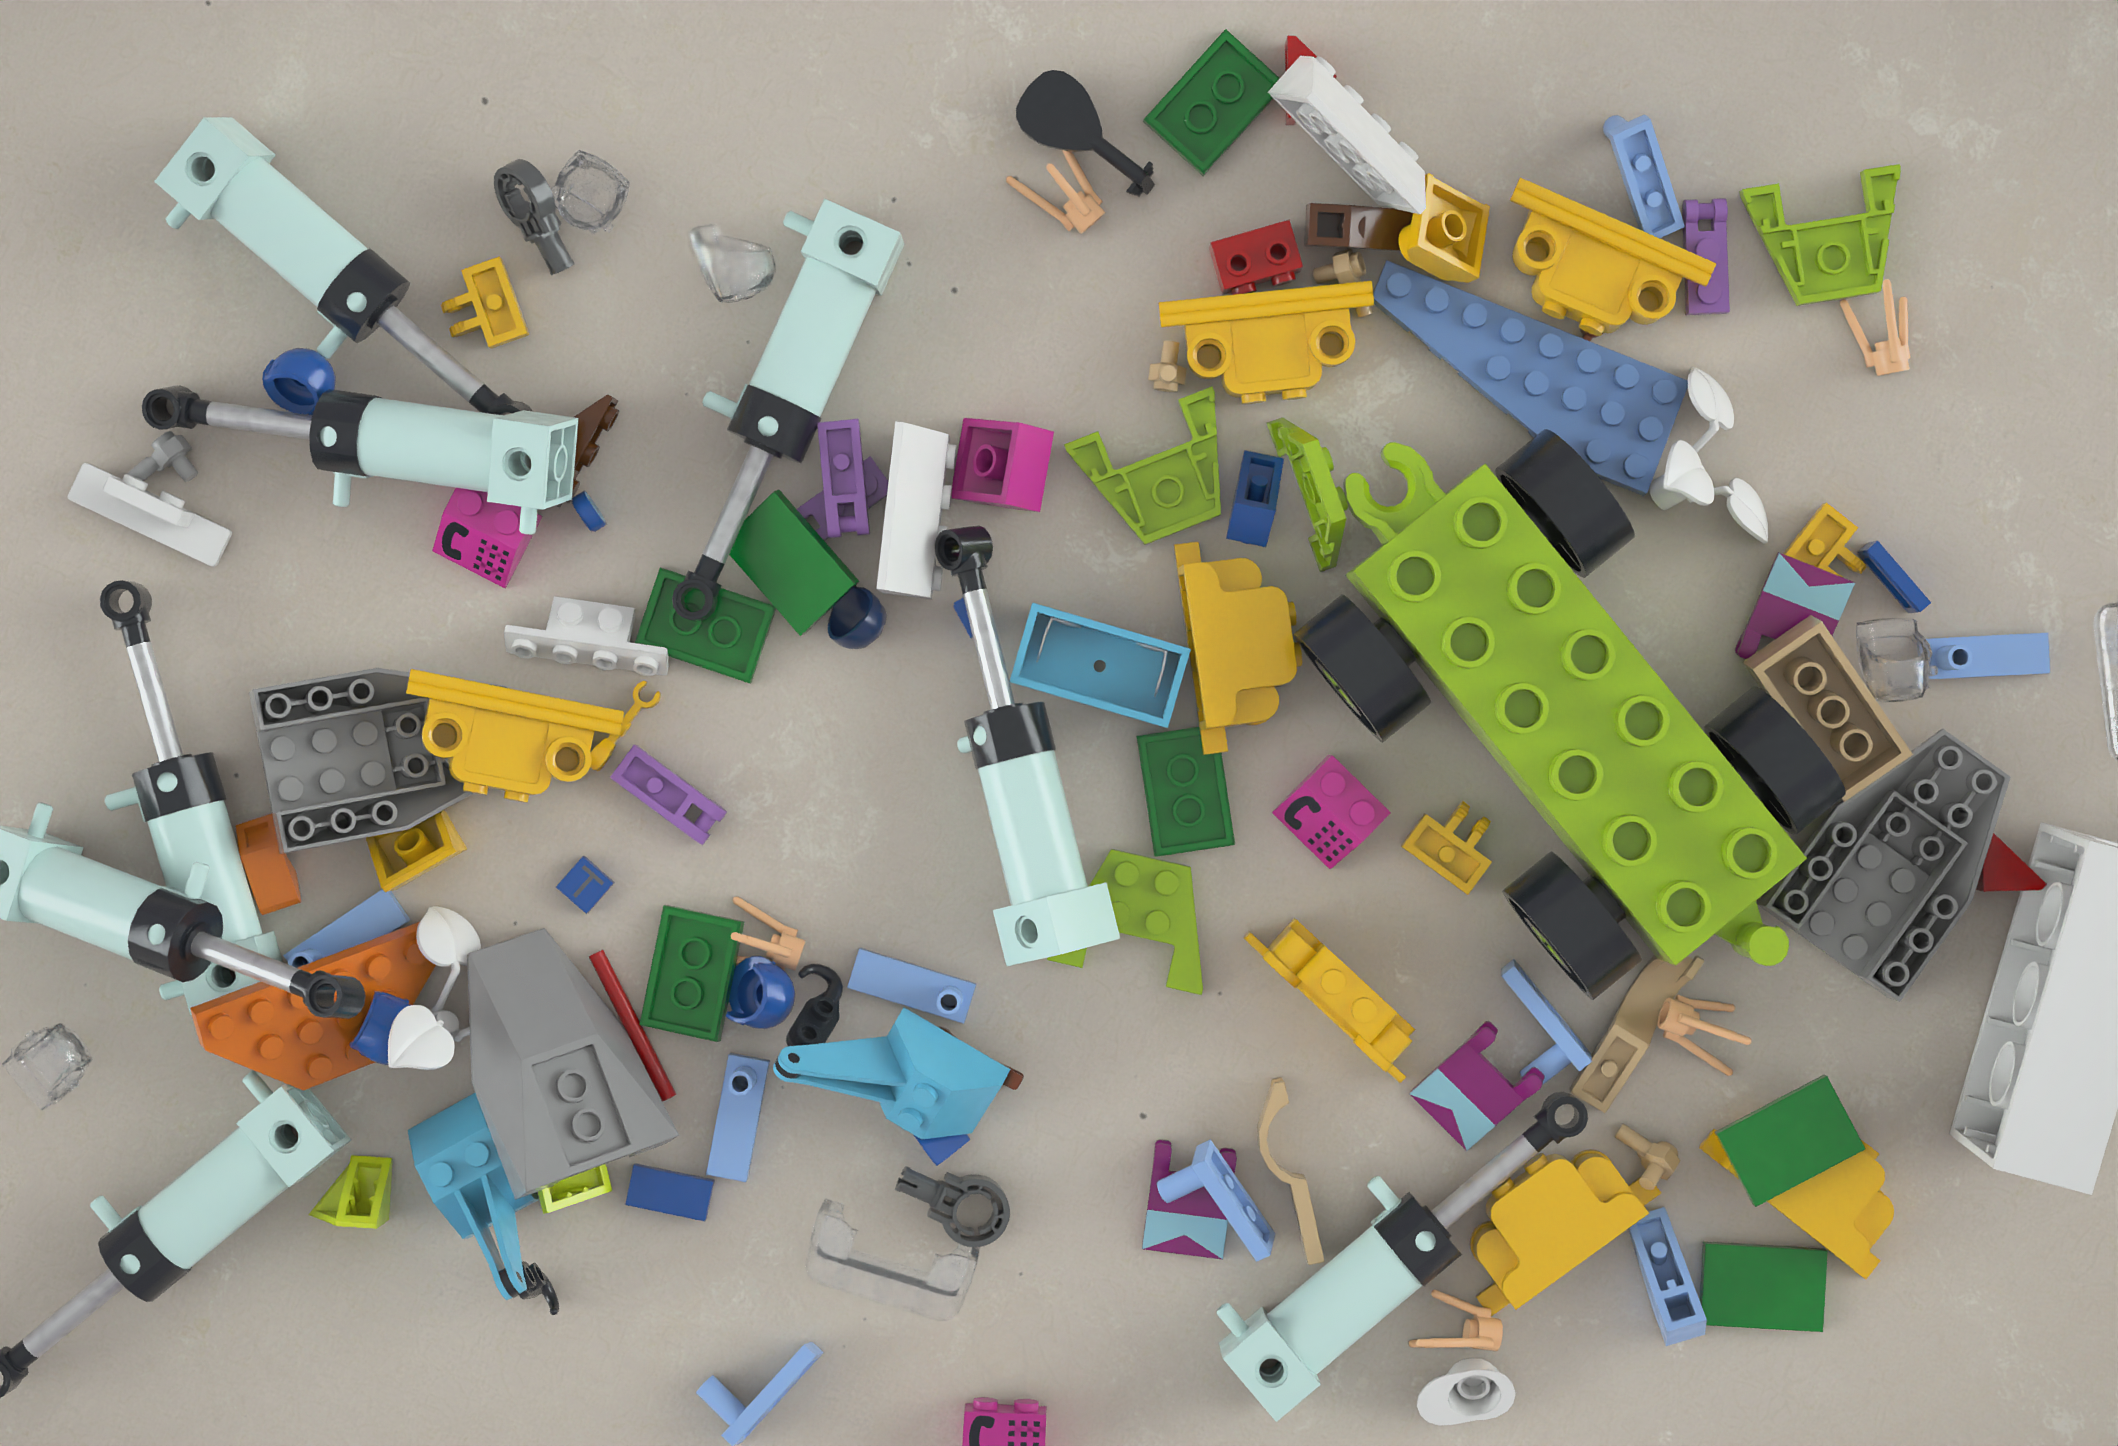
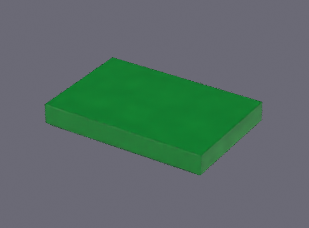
M1225 29L1143 119V122L1196 171L1204 176L1274 99L1268 91L1280 78Z
M776 490L769 495L744 520L729 554L800 636L807 633L860 582L780 490Z
M660 567L635 643L665 647L668 650L669 657L751 684L776 608L773 605L721 588L717 595V607L712 616L702 621L684 619L674 609L672 597L674 590L684 581L685 576ZM700 589L689 591L685 596V606L691 612H696L703 608L705 604L704 593Z
M1199 727L1136 736L1154 857L1235 845L1222 752L1203 755Z
M663 905L639 1025L714 1042L721 1041L740 942L732 940L731 934L733 932L742 934L745 921Z
M1824 1074L1715 1131L1721 1146L1755 1207L1866 1149L1828 1076Z
M1703 1241L1699 1300L1707 1319L1706 1325L1823 1332L1828 1251L1825 1248Z

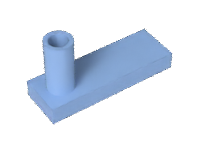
M1645 114L1629 122L1618 115L1609 117L1604 123L1603 132L1610 139L1639 230L1662 238L1684 228L1685 225L1651 119Z
M2048 633L1922 639L1924 680L2050 673Z
M382 889L283 956L287 960L288 965L298 968L391 933L409 922L410 918L392 891L385 893Z
M859 948L847 988L964 1024L976 983Z
M1513 959L1501 968L1503 979L1556 1042L1551 1048L1520 1071L1521 1076L1532 1067H1536L1545 1076L1542 1081L1544 1084L1571 1063H1573L1578 1071H1581L1592 1062L1591 1052L1516 960Z
M734 1053L728 1055L706 1175L747 1182L770 1060Z
M1211 1139L1197 1145L1192 1165L1158 1180L1157 1188L1159 1194L1166 1203H1170L1205 1186L1256 1262L1271 1255L1275 1232Z
M813 1342L804 1344L747 1408L714 1375L702 1384L696 1394L729 1425L721 1436L731 1446H736L746 1439L824 1352Z

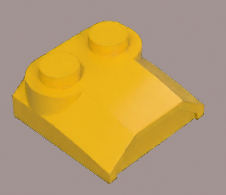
M1430 173L1425 174L1426 209L1421 214L1413 213L1411 224L1401 230L1399 234L1401 253L1410 263L1442 280L1465 283L1474 281L1480 276L1490 206L1487 204L1483 205L1439 181Z

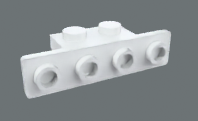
M82 464L68 494L70 501L209 566L215 567L218 565L232 535L230 529L183 508L185 501L170 493L162 491L159 497L146 491L148 483L125 473L123 479L91 464Z
M554 596L546 630L506 625L504 630L506 652L521 658L538 657L552 659L561 664L580 663L594 665L603 670L622 669L635 671L644 676H653L655 674L665 676L669 668L667 648L630 643L635 620V608Z

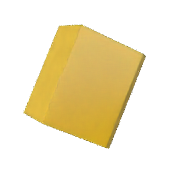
M445 809L408 830L366 837L380 886L385 893L401 888L467 850Z

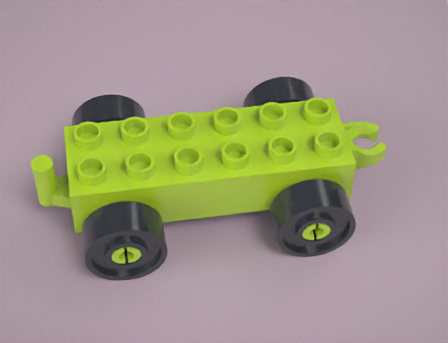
M1544 429L1495 469L1496 476L1486 464H1483L1446 493L1435 483L1430 467L1419 453L1409 446L1396 442L1386 444L1381 450L1382 460L1387 466L1403 474L1407 481L1408 490L1406 496L1401 503L1395 506L1386 507L1378 504L1370 494L1369 484L1366 479L1359 473L1349 474L1343 482L1348 508L1354 518L1365 528L1371 529L1382 545L1345 576L1380 619L1373 624L1349 598L1342 594L1293 635L1306 656L1358 720L1382 743L1431 704L1427 692L1409 668L1413 662H1416L1590 875L1584 881L1560 857L1553 852H1549L1502 891L1513 910L1559 967L1591 1000L1597 998L1642 961L1639 952L1618 924L1624 918L1658 959L1675 966L1713 935L1730 943L1735 952L1752 959L1755 963L1773 966L1782 962L1789 950V939L1785 931L1779 926L1772 927L1763 924L1756 900L1807 859L1785 830L1793 835H1797L1846 795L1845 787L1830 761L1808 733L1775 699L1758 687L1754 686L1706 724L1703 731L1577 577L1579 575L1586 578L1635 538L1634 529L1625 512L1591 467L1561 437L1551 430Z

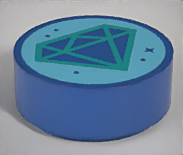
M585 490L572 498L571 502L575 510L591 532H596L607 525L603 515Z

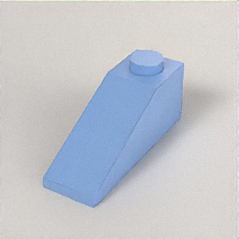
M1665 1207L1649 1211L1648 1215L1632 1225L1628 1230L1654 1315L1665 1345L1669 1346L1705 1335L1707 1319Z

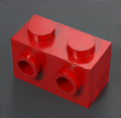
M1290 219L1210 242L1209 250L1222 295L1232 292V295L1254 293L1257 291L1255 285L1271 281L1273 287L1295 281V274L1300 273L1303 268Z

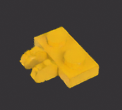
M500 256L461 270L468 293L442 302L443 313H455L473 304L477 317L457 322L451 326L449 331L452 337L466 335L482 328L487 345L492 349L529 335L505 265Z
M1827 502L1820 506L1783 553L1840 577L1843 576L1828 567L1835 557L1853 572L1862 574L1866 569V564L1844 547L1858 527Z
M1463 801L1457 806L1444 826L1424 813L1401 847L1462 892L1469 895L1492 863V861L1474 849V846L1487 830L1491 821L1483 816L1475 822L1465 841L1461 840L1453 832L1469 813L1470 806Z

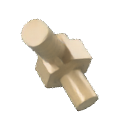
M1351 248L1336 252L1332 256L1333 263L1313 269V276L1317 284L1338 279L1340 284L1361 282L1360 276L1366 275V266L1362 254L1359 251L1353 253ZM1372 306L1355 308L1358 317H1364L1373 313Z
M1163 341L1161 362L1150 364L1148 380L1154 382V390L1178 392V385H1185L1187 368L1177 365L1179 342Z
M1625 1124L1621 1125L1614 1136L1637 1151V1155L1642 1158L1640 1163L1646 1170L1641 1176L1639 1183L1646 1190H1653L1659 1179L1668 1180L1681 1161L1678 1158L1677 1149L1672 1144L1664 1141L1652 1144L1648 1139Z

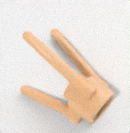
M1062 150L1084 193L1082 191L1076 193L1053 164L1049 163L1046 166L1047 171L1070 199L1063 206L1068 212L1067 214L1012 176L1006 178V182L1059 220L1068 231L1075 227L1082 234L1106 213L1100 207L1103 201L1093 191L1072 151Z
M1885 279L1882 283L1889 340L1875 343L1876 351L1874 352L1846 299L1840 301V306L1864 354L1866 368L1875 366L1877 376L1910 369L1908 359L1911 357L1908 347L1907 298L1903 296L1899 299L1898 338L1894 300L1889 279Z
M734 897L733 903L779 932L781 936L773 934L771 941L767 942L733 932L731 939L767 951L765 957L771 958L769 960L774 961L775 965L783 970L788 968L795 971L806 941L796 937L798 930L783 925L740 897ZM738 956L736 965L748 957Z
M1677 995L1675 999L1667 998L1662 1005L1657 1021L1658 1028L1665 1030L1663 1037L1677 1042L1727 1076H1731L1733 1070L1684 1037V1035H1693L1696 1029H1700L1732 1041L1750 1045L1752 1042L1750 1037L1699 1020L1700 1013L1694 1011V1009L1733 1012L1735 1006L1721 1002L1689 999L1681 995Z
M1432 1290V1297L1473 1314L1474 1318L1466 1319L1463 1327V1338L1413 1339L1408 1343L1412 1348L1469 1347L1498 1351L1502 1342L1503 1325L1501 1319L1491 1318V1308L1478 1307L1441 1291Z

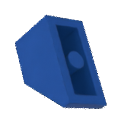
M1244 450L1226 539L1262 547L1267 546L1276 512L1284 458Z

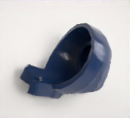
M855 585L833 607L828 620L829 637L838 645L848 649L867 647L879 638L887 618L885 608L871 591Z

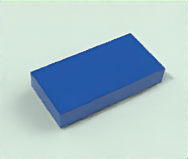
M1878 540L1868 542L1858 551V556L1907 613L1921 612L1931 604V601Z
M635 1163L625 1205L705 1222L715 1180Z

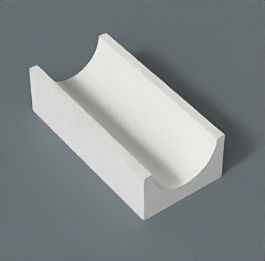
M2041 822L2028 866L2047 885L2042 890L2020 891L1949 1134L1993 1169L2092 1195L2118 1109V843Z

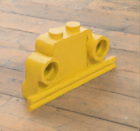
M1521 177L1510 198L1511 202L1529 209L1526 221L1514 246L1512 257L1518 270L1527 275H1536L1531 288L1533 299L1537 304L1543 306L1541 310L1545 314L1557 319H1564L1566 316L1579 322V327L1582 330L1596 336H1601L1602 333L1617 331L1629 318L1638 324L1648 325L1665 317L1674 307L1676 292L1682 277L1706 287L1716 266V263Z
M1372 281L1167 301L1159 302L1158 304L1161 328L1184 325L1187 362L1190 370L1202 379H1214L1221 375L1222 385L1227 394L1235 398H1241L1242 404H1256L1266 402V395L1282 393V400L1306 398V391L1312 389L1320 380L1322 366L1334 367L1348 360L1355 349V336L1351 329L1349 308L1374 306Z
M1199 541L1175 544L1174 551L1188 648L1191 649L1189 657L1203 755L1228 752L1225 727L1243 724L1259 725L1269 720L1279 706V695L1275 687L1290 682L1296 675L1297 667L1302 666L1301 647L1298 642H1293L1291 626H1296L1297 623L1295 605L1293 601L1288 602L1285 593L1280 588L1274 586L1260 587L1262 582L1261 571L1253 561L1246 558L1201 562Z
M415 669L410 670L406 694L429 698L422 729L423 745L434 756L440 758L451 757L449 763L450 773L454 779L464 783L463 791L487 795L488 788L505 791L504 799L528 803L529 795L544 792L549 787L552 777L564 782H572L582 778L591 766L592 757L590 751L594 731L619 736L624 711Z
M1294 918L1268 947L1248 931L1243 938L1263 956L1262 958L1294 988L1299 989L1354 1040L1353 1043L1383 1071L1388 1072L1399 1083L1406 1078L1392 1063L1412 1043L1409 1036L1415 1029L1297 919Z
M1713 1129L1700 1144L1699 1148L1738 1178L1715 1134L1717 1130ZM1862 1141L1866 1148L1865 1150L1767 1202L1866 1280L1881 1262L1870 1252V1249L1891 1224L1894 1217V1207L1891 1200L1880 1190L1885 1181V1171L1875 1160L1879 1153Z
M1597 1150L1581 1151L1573 1157L1571 1162L1559 1154L1545 1156L1544 1153L1536 1155L1523 1166L1526 1170L1514 1180L1509 1177L1491 1192L1492 1196L1486 1203V1214L1491 1221L1481 1223L1471 1234L1470 1250L1473 1256L1484 1266L1495 1281V1283L1475 1297L1483 1307L1491 1308V1316L1509 1303L1517 1310L1648 1215L1649 1212L1644 1206L1661 1194L1659 1188L1655 1186L1653 1190L1644 1189L1639 1183L1641 1177L1628 1185L1611 1160Z

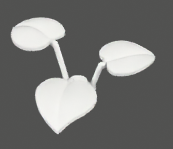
M1691 367L1689 369L1691 372L1688 375L1689 396L1699 414L1709 421V429L1693 446L1683 440H1679L1672 445L1666 463L1665 474L1654 479L1650 484L1649 491L1651 497L1658 507L1668 510L1685 499L1690 503L1695 502L1699 505L1707 506L1713 502L1714 495H1723L1727 498V508L1735 521L1745 531L1765 544L1768 542V521L1764 506L1756 491L1739 478L1731 480L1729 487L1720 486L1714 488L1711 478L1705 471L1704 466L1701 465L1697 452L1719 430V426L1724 430H1729L1733 427L1734 413L1729 397L1720 384L1704 371Z
M438 906L429 907L418 924L416 932L417 944L421 953L433 964L442 967L451 965V973L436 1005L431 1011L421 1005H410L402 1009L395 1017L388 1039L389 1068L408 1067L423 1070L442 1068L451 1061L454 1055V1041L460 1042L464 1037L470 1035V1027L460 1030L459 1020L456 1015L450 1011L443 1010V1007L460 972V964L467 966V954L481 949L480 939L473 926L465 918L452 910Z

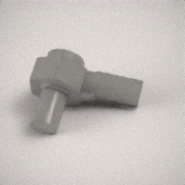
M169 431L152 443L151 446L155 450L152 456L144 458L127 473L144 481L156 470L162 471L167 467L173 466L184 482H188L197 476L198 471L186 457V454L192 447L182 435H174L172 431Z

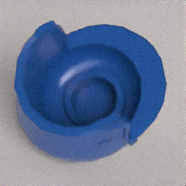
M295 348L285 351L275 360L272 359L263 371L262 381L267 394L278 406L292 413L313 415L316 403L322 393L328 389L335 390L336 376L331 364L324 356L312 349Z
M751 956L744 959L735 967L729 997L732 1011H728L726 1017L733 1022L757 1029H769L781 1024L791 1013L795 1002V990L788 974L775 965L774 961L764 957Z
M375 991L363 1025L349 1046L371 1061L389 1065L388 1039L391 1026L397 1014L405 1007L410 1006L406 998L403 1000L385 992Z

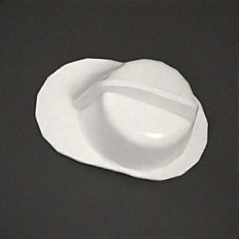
M1471 1357L1458 1361L1446 1375L1437 1377L1425 1385L1418 1395L1417 1407L1420 1416L1429 1423L1439 1426L1454 1425L1496 1418L1502 1415L1513 1405L1516 1392L1509 1378L1498 1372L1497 1368L1490 1362L1482 1358Z

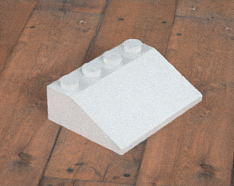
M1300 55L1268 93L1378 205L1421 214L1426 209L1425 171L1416 163L1419 158L1416 152L1402 141L1398 144L1388 134L1391 131V127L1375 113L1370 115L1361 106L1364 100L1349 85L1342 87L1333 77L1336 73L1335 69L1320 56L1314 58Z
M895 421L876 589L883 594L932 599L933 590H941L943 567L936 566L935 542L939 533L947 530V526L940 525L942 509H950L952 485H945L946 470L954 469L957 445L949 444V434Z

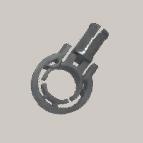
M523 159L514 160L498 169L494 175V189L499 204L507 217L521 229L524 240L526 242L530 241L531 244H536L550 274H557L574 265V261L571 259L557 232L560 230L559 226L562 223L555 213L556 206L551 188L541 172L530 162ZM523 184L525 186L523 190L527 194L530 202L524 200V198L521 195L520 189L515 188V185Z
M907 1166L902 1170L901 1175L903 1177L898 1178L895 1190L928 1203L930 1208L927 1217L942 1223L946 1233L955 1242L967 1247H982L997 1240L1005 1231L1010 1218V1207L1004 1191L994 1180L982 1175H966L960 1178L947 1172L944 1176L945 1181H936ZM985 1186L999 1196L1002 1209L998 1210L995 1199H992V1215L986 1224L978 1227L980 1236H974L972 1227H966L958 1221L956 1216L957 1208L961 1201L971 1194H982L987 1199H991V1193L983 1188ZM945 1195L952 1198L951 1202L944 1200ZM954 1223L957 1228L953 1229L950 1224ZM960 1231L968 1235H973L974 1237L960 1234Z

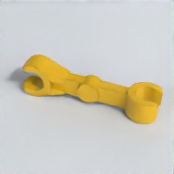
M642 681L635 686L633 690L635 703L623 717L620 735L610 734L608 738L605 737L591 751L592 761L590 768L600 771L604 767L616 747L615 743L626 734L632 725L631 722L641 709L653 708L659 703L661 698V692L659 691L656 692L653 699L649 702H643L640 699V691L648 682Z

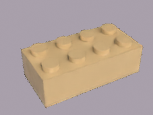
M1811 615L1742 662L1760 689L1775 699L1801 725L1830 761L1846 790V795L1841 798L1843 802L1913 755L1821 620Z

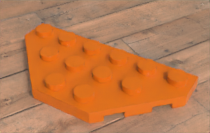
M420 922L298 967V969L311 974L321 970L331 975L350 976L359 980L364 987L366 997L361 1012L355 1017L349 1019L317 1017L305 1006L302 997L264 982H258L190 1008L200 1045L205 1051L303 1091L375 1063L366 1056L361 1055L357 1050L352 1049L349 1044L354 1040L363 1025L375 991L385 992L403 1000L406 998L409 1000V1004L413 1005L436 965L421 953L417 944L416 932ZM336 991L334 993V1002H336L337 999Z

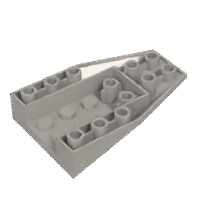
M373 668L258 688L249 692L280 854L408 830L473 794L472 792L463 791L464 783L457 781L451 775L449 770L451 757L440 758L434 756L424 747L422 729L429 698L406 694L409 672Z
M1944 729L1939 730L1911 751L1913 754L1911 757L1847 801H1841L1801 847L1800 850L1807 859L1764 893L1756 902L1757 905L1883 995L1898 1002L1903 999L1971 904L2011 778Z
M545 928L467 954L472 1085L515 1200L554 1186L561 1180L626 1156L630 1158L662 1146L679 1136L625 1028Z

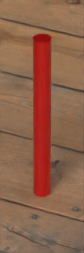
M604 950L589 956L661 1101L663 1102L675 1096L676 1092L642 1025H639L640 1021Z

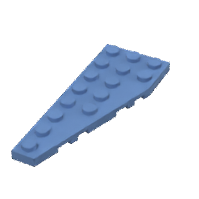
M1386 260L1373 292L1375 306L1405 331H1410L1440 360L1441 358L1459 372V376L1506 415H1511L1529 430L1528 433L1532 437L1537 436L1544 429L1551 430L1569 444L1600 479L1642 496L1647 494L1688 388V380Z

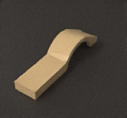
M1653 955L1630 986L1615 1014L1613 1022L1591 1054L1592 1062L1580 1071L1569 1088L1570 1093L1603 1113L1607 1112L1650 1046L1657 1026L1658 1016L1667 998L1673 999L1688 981L1693 980L1704 963L1703 958L1698 955L1693 959L1687 956L1675 966Z
M1282 1077L1272 1079L1257 1124V1145L1268 1169L1281 1181L1288 1183L1290 1186L1305 1257L1308 1265L1325 1262L1307 1180L1304 1174L1290 1172L1277 1164L1269 1152L1267 1143L1271 1121L1280 1109L1289 1104L1285 1082Z

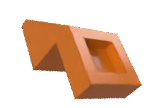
M272 813L235 825L240 858L260 913L265 915L301 903L297 873L285 853L280 854Z

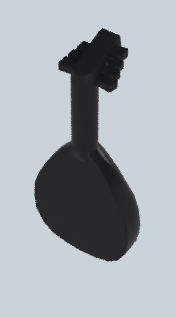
M1050 70L1043 72L1027 87L1016 107V120L1021 130L1030 139L1040 145L1064 151L1081 152L1093 150L1133 182L1127 189V193L1137 195L1138 197L1142 193L1149 194L1155 186L1151 179V176L1154 174V171H1152L1154 169L1152 167L1153 164L1149 161L1144 169L1103 138L1100 119L1089 94L1082 84L1064 71Z

